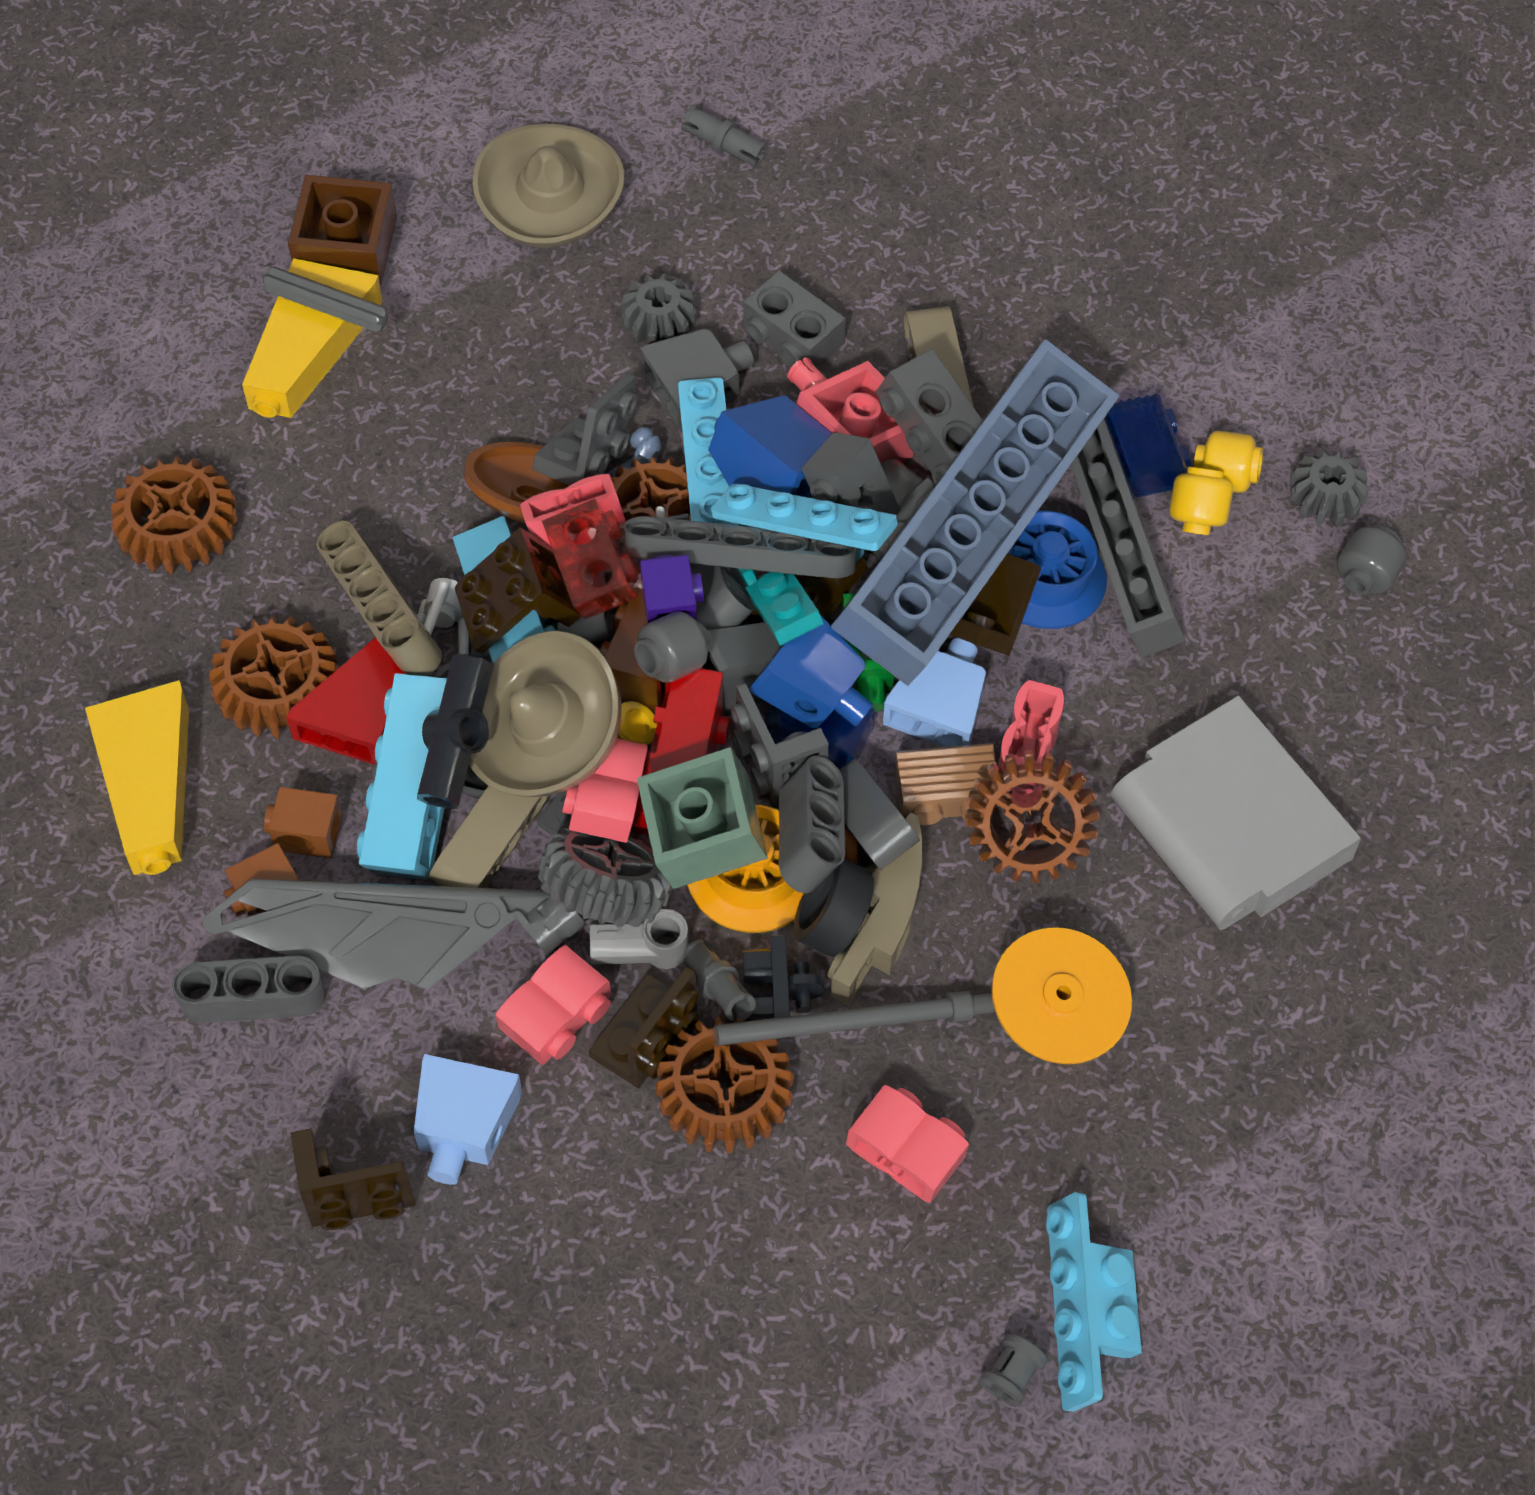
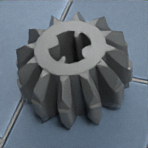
M665 272L660 279H653L646 273L643 284L631 281L630 288L628 289L629 293L623 295L621 301V308L624 313L622 314L623 325L626 331H632V336L636 343L645 340L647 337L649 344L658 342V340H666L674 336L689 333V327H693L696 321L695 297L692 294V290L685 289L682 278L670 282Z
M1321 448L1315 453L1314 458L1304 455L1303 459L1299 462L1298 468L1295 469V472H1292L1289 485H1291L1290 489L1292 490L1290 494L1291 505L1301 506L1299 510L1301 519L1313 513L1316 515L1318 527L1325 521V518H1330V521L1336 528L1343 522L1344 517L1353 521L1358 515L1360 507L1366 503L1369 493L1367 490L1368 486H1366L1368 480L1367 471L1357 469V457L1344 460L1342 459L1340 449L1333 456H1328Z

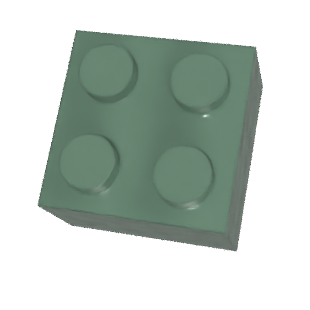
M731 747L637 778L655 865L673 889L768 859L748 773Z

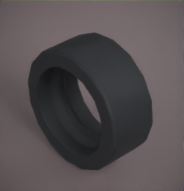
M844 859L811 893H803L794 918L793 933L795 940L828 956L834 957L843 952L854 939L869 910L874 891L872 872Z

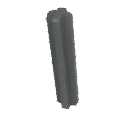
M275 266L270 267L267 274L264 275L263 283L266 292L375 332H381L388 322V309L385 306Z

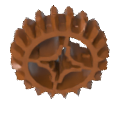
M652 454L646 464H641L634 457L631 469H626L620 465L617 466L615 477H611L625 521L641 516L656 517V508L659 506L665 509V517L688 514L689 521H691L686 464L678 468L675 467V461L672 456L665 463H658ZM639 496L636 500L628 503L633 498Z
M178 455L172 464L165 465L158 457L155 468L148 469L141 464L139 477L126 475V488L116 489V502L111 504V516L113 518L111 527L114 536L118 538L121 550L125 552V555L130 554L131 559L137 566L146 562L147 567L154 573L163 563L165 570L172 576L176 569V564H183L184 568L191 573L192 561L199 559V561L208 566L210 560L209 551L223 555V541H233L234 531L232 527L237 526L238 521L235 508L237 503L234 493H231L228 481L223 475L218 476L217 471L212 465L202 468L201 463L196 457L187 465H184L183 460ZM206 501L210 505L206 515L201 520L197 515L201 511L200 506ZM148 508L151 510V513L147 516L148 522L141 527L139 525L140 519Z
M271 614L268 624L260 625L257 620L252 618L251 629L244 631L235 626V640H221L220 648L222 653L213 654L212 665L214 669L209 671V681L213 688L211 693L214 702L220 706L221 713L227 721L233 719L235 726L240 731L251 726L252 733L258 738L265 731L266 727H270L271 734L278 739L281 727L289 726L286 717L290 709L338 669V665H336L337 657L335 650L328 645L327 638L322 632L315 633L314 627L310 625L309 621L298 627L297 621L290 615L283 624H279L278 619ZM269 666L273 667L275 675L278 674L280 685H277L274 677L271 676ZM302 685L299 689H297L295 692H293V690H294L296 687Z
M1028 750L1024 754L1025 764L1017 765L1015 757L1012 754H1008L1005 756L1007 770L1004 772L994 763L989 765L988 774L993 782L985 778L976 779L975 788L981 795L974 794L968 796L967 806L974 810V812L965 816V824L968 827L976 828L969 834V841L971 845H983L979 851L980 860L988 861L996 856L993 864V871L1000 874L1007 866H1011V879L1013 881H1019L1023 871H1030L1032 883L1037 884L1040 882V871L1048 870L1049 876L1053 880L1059 878L1058 864L1060 863L1073 871L1077 865L1072 853L1085 857L1088 856L1090 848L1084 840L1097 838V828L1090 823L1098 820L1100 814L1098 808L1088 806L1096 800V794L1094 789H1082L1087 782L1083 772L1076 773L1068 778L1072 769L1070 761L1064 760L1055 769L1053 768L1052 753L1046 752L1043 756L1042 764L1034 763L1033 751ZM1022 784H1041L1030 794H1020L1014 790H1011L1009 793L1007 792L1013 787ZM1058 792L1068 800L1074 813L1068 830L1061 826L1060 819L1051 813L1055 805L1054 798ZM995 804L1002 807L1004 815L1014 823L1010 829V837L1007 841L1000 837L992 824L991 814ZM1031 810H1041V822L1036 823L1033 820V824L1026 823L1024 825L1023 813L1025 811H1028L1031 815ZM1035 840H1044L1052 844L1044 849L1024 850L1030 842Z
M720 1015L715 1019V1025L725 1024L724 1019ZM738 1019L734 1023L744 1022V1020L741 1021L740 1019ZM698 1020L695 1024L696 1035L692 1036L688 1032L681 1030L678 1034L679 1046L667 1044L665 1051L668 1054V1061L659 1062L657 1076L662 1080L655 1084L656 1096L663 1098L659 1103L660 1112L663 1116H672L669 1122L670 1128L674 1133L686 1129L685 1141L689 1145L695 1143L702 1135L704 1136V1148L708 1152L715 1148L716 1140H724V1148L726 1152L731 1154L735 1148V1139L741 1138L743 1144L751 1149L755 1144L753 1132L756 1131L757 1134L768 1139L772 1135L770 1122L782 1124L785 1120V1111L782 1107H788L792 1104L793 1094L788 1088L794 1084V1075L791 1071L785 1070L789 1066V1057L786 1052L776 1053L779 1049V1041L777 1039L717 1046L714 1041L713 1028L707 1029L706 1025ZM731 1053L746 1057L756 1064L759 1069L755 1070L754 1065H741L732 1058ZM714 1054V1059L710 1065L702 1069H695L692 1075H686L696 1062ZM721 1067H725L726 1079H729L731 1088H728L727 1101L724 1100L723 1089L720 1088L718 1081L721 1079ZM764 1092L752 1107L735 1114V1108L739 1102L747 1098H755V1093ZM694 1097L696 1102L712 1104L717 1109L719 1115L710 1114L699 1109L688 1098Z

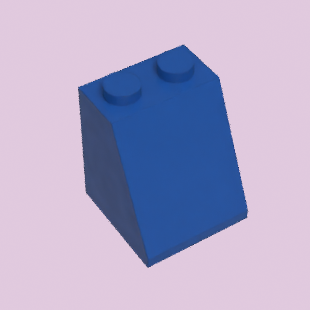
M785 395L721 411L714 426L715 432L708 451L729 487L732 484H745L751 487L786 492L814 499L801 468L833 434Z

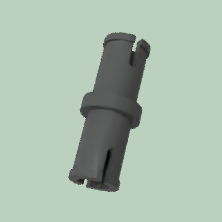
M695 105L688 109L683 120L688 121V124L682 123V131L689 132L712 144V149L720 154H723L725 151L747 162L754 168L760 164L766 155L761 150H768L767 142L737 129V124L729 119L722 121L700 110Z
M698 939L689 944L684 951L683 960L699 978V987L706 997L716 1000L730 1021L733 1018L735 1021L747 1019L753 1013L756 1003L753 996L739 982V973L730 962L723 961L707 940L704 943L702 939Z

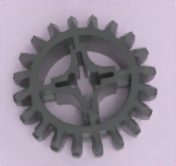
M562 828L558 830L557 834L550 836L548 844L544 846L538 866L540 869L538 879L542 882L541 889L551 895V901L564 904L567 912H576L583 915V920L587 918L595 919L601 925L609 922L617 927H623L625 923L633 927H639L646 919H649L648 923H652L657 913L667 906L672 886L655 865L652 848L645 846L644 840H635L631 837H628V841L625 843Z

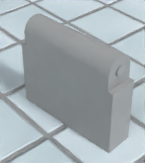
M1239 695L1146 751L1144 763L1124 776L1111 791V798L1220 930L1226 929L1254 910L1260 917H1263L1354 858L1361 840L1360 836Z

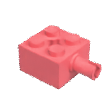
M806 357L803 358V361H797L790 368L787 378L801 390L796 404L830 432L870 438L880 464L891 457L896 458L901 463L913 457L914 452L906 441V435L894 418L885 413L880 404L879 397L875 392L885 378L869 361L829 379Z

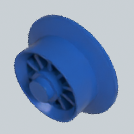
M1037 511L1007 553L1038 564L1041 567L1022 624L1042 629L1070 627L1089 618L1100 606L1106 592V570L1098 555L1096 542L1083 524L1063 513Z

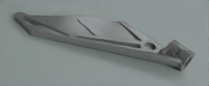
M253 878L203 919L204 929L216 935L228 931L285 956H305L313 960L319 970L364 989L396 978L425 989H430L516 918L547 956L564 944V940L570 939L587 924L578 913L567 912L564 904L551 901V895L543 890ZM236 901L266 910L263 913L223 924L222 913Z

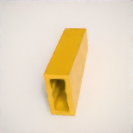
M293 258L288 270L289 272L376 304H382L383 300L378 275ZM278 296L242 383L248 409L267 418H273L276 415L292 418L364 327Z
M180 680L85 708L123 849L133 875L140 873L147 875L159 874L166 871L171 864L182 861L189 708Z

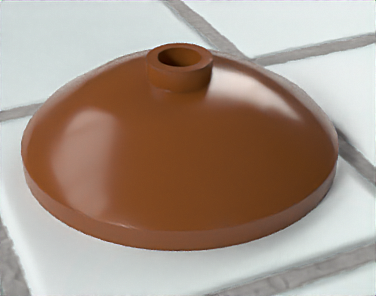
M499 442L481 446L468 455L463 471L466 484L481 502L501 515L521 523H525L520 507L522 502L540 493L566 489L570 486L532 470L535 454L544 446L530 443Z

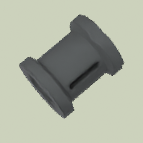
M1007 1334L1002 1342L1005 1348L992 1370L982 1374L979 1383L988 1393L1007 1405L1016 1407L1020 1406L1024 1400L1022 1391L1035 1370H1042L1048 1360L1045 1354L1028 1340L1014 1334Z

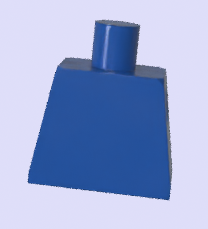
M821 616L823 625L780 647L751 685L749 691L811 728H818L833 710L856 727L873 706L872 702L852 687L855 680L864 670L865 662L836 631L830 628L829 623Z

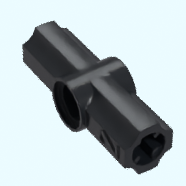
M467 654L453 655L440 708L430 712L423 722L422 737L428 749V754L417 799L427 805L444 809H458L471 755L480 752L488 741V722L482 712L494 665L483 658H476Z

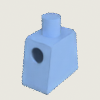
M954 638L947 652L937 651L929 664L909 686L899 680L884 702L883 725L942 747L971 745L986 677V670L981 666L973 664L978 652L976 646L973 643Z
M424 1054L414 1135L419 1150L434 1153L427 1174L431 1179L443 1184H457L464 1160L485 1165L489 1164L521 1099L522 1088L519 1074Z

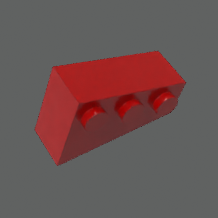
M699 669L676 681L665 683L662 707L656 706L653 722L657 723L650 752L647 751L642 776L716 752L717 744L726 745L731 717L724 716L723 672ZM639 791L634 814L635 832L649 835Z

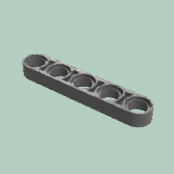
M649 516L635 517L624 523V550L626 553L639 558L653 559L660 555H672L674 557L688 555L689 563L825 578L848 577L856 570L857 548L772 530Z

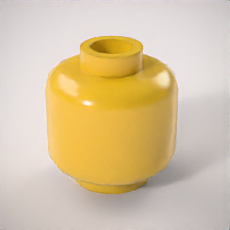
M1214 431L1208 437L1206 445H1197L1194 467L1223 471V479L1232 483L1233 492L1244 493L1249 489L1251 483L1258 484L1263 461V447H1256L1255 439L1250 434Z
M1187 467V473L1179 474L1175 477L1169 515L1172 519L1183 522V532L1210 535L1211 526L1221 527L1228 522L1233 485L1230 481L1223 479V471Z

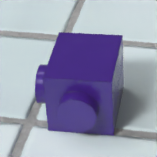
M660 555L650 560L640 561L641 587L647 623L675 611L687 613L697 621L696 602L704 601L700 573L691 574L689 556L674 557L672 555Z

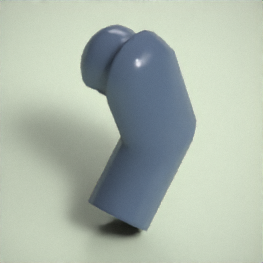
M641 427L636 430L630 439V444L636 450L632 458L620 464V466L631 469L634 457L641 464L648 463L652 454L657 459L661 450L659 436H654L653 431L648 427ZM617 467L608 471L607 474H610V477H615Z

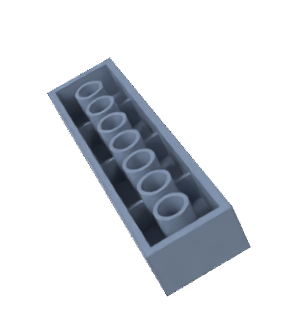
M1045 339L1021 368L830 628L909 686L929 664L1120 395Z

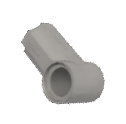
M661 909L652 923H648L649 919H646L639 927H633L627 923L623 927H617L609 922L601 925L598 920L590 919L591 965L651 963L662 969L675 968L683 963V954L689 945L686 920L680 913L670 909ZM662 935H672L677 938L675 942L668 945L655 942V939Z

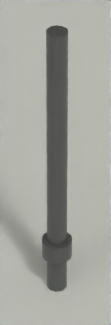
M965 990L948 992L945 998L715 1025L713 1035L715 1044L721 1046L945 1018L950 1023L970 1021L973 1015L994 1013L995 1009L992 993L971 995L969 991Z

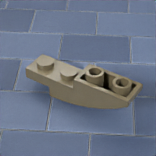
M911 812L906 821L921 841L882 870L873 863L867 867V870L872 872L874 878V891L869 910L854 937L855 941L847 953L843 951L836 955L827 976L832 979L831 997L847 1006L851 1003L872 966L888 975L891 974L903 951L912 927L917 907L922 868V835L919 816Z

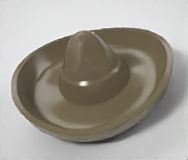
M533 124L514 128L491 140L476 159L472 185L481 211L488 221L505 237L530 247L551 248L576 242L594 232L607 220L617 205L623 189L624 168L616 151L603 139L588 131L560 124Z
M547 631L519 641L493 663V672L482 712L488 722L489 737L486 746L480 752L471 755L469 766L483 782L498 791L524 797H545L577 786L594 774L605 762L614 747L620 728L621 696L618 683L606 659L586 639L567 632Z

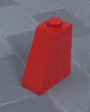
M376 637L290 709L286 718L293 740L370 764L377 762L375 758L376 742L379 736L384 733L387 717L384 711L385 695L388 689L393 686L395 673H404L384 650Z

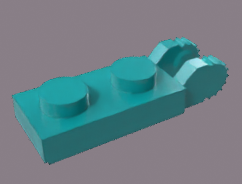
M738 568L753 605L780 646L823 625L818 609L794 574L769 572L758 580L754 570Z

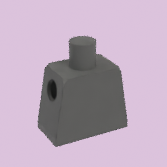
M707 329L640 347L641 373L681 434L682 423L678 383L680 381L722 378L726 405L739 397L738 372L754 365L752 352L745 341L742 340L723 349L713 333Z

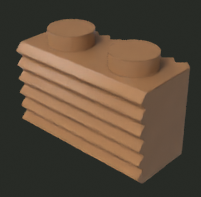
M993 743L896 751L894 771L900 813L905 820L911 812L919 816L920 825H931L947 817L962 816L965 819L967 814L974 812V810L967 806V798L969 795H981L975 788L977 778H985L993 782L988 774V766L992 763L996 765ZM995 804L992 814L998 813L999 806Z

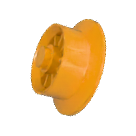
M764 805L755 806L768 859L687 885L694 902L707 917L719 925L735 931L763 933L794 922L796 911L803 893L791 888L780 874L779 810Z
M1043 928L1027 933L1014 941L999 959L993 974L992 1001L1001 1026L1019 1047L1042 1060L1058 1064H1079L1096 1059L1109 1051L1119 1041L1128 1025L1132 1009V996L1126 973L1110 950L1096 939L1082 932L1067 928Z

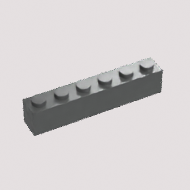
M1104 417L1071 463V467L1129 634L1141 658L1183 643L1186 639L1107 419Z

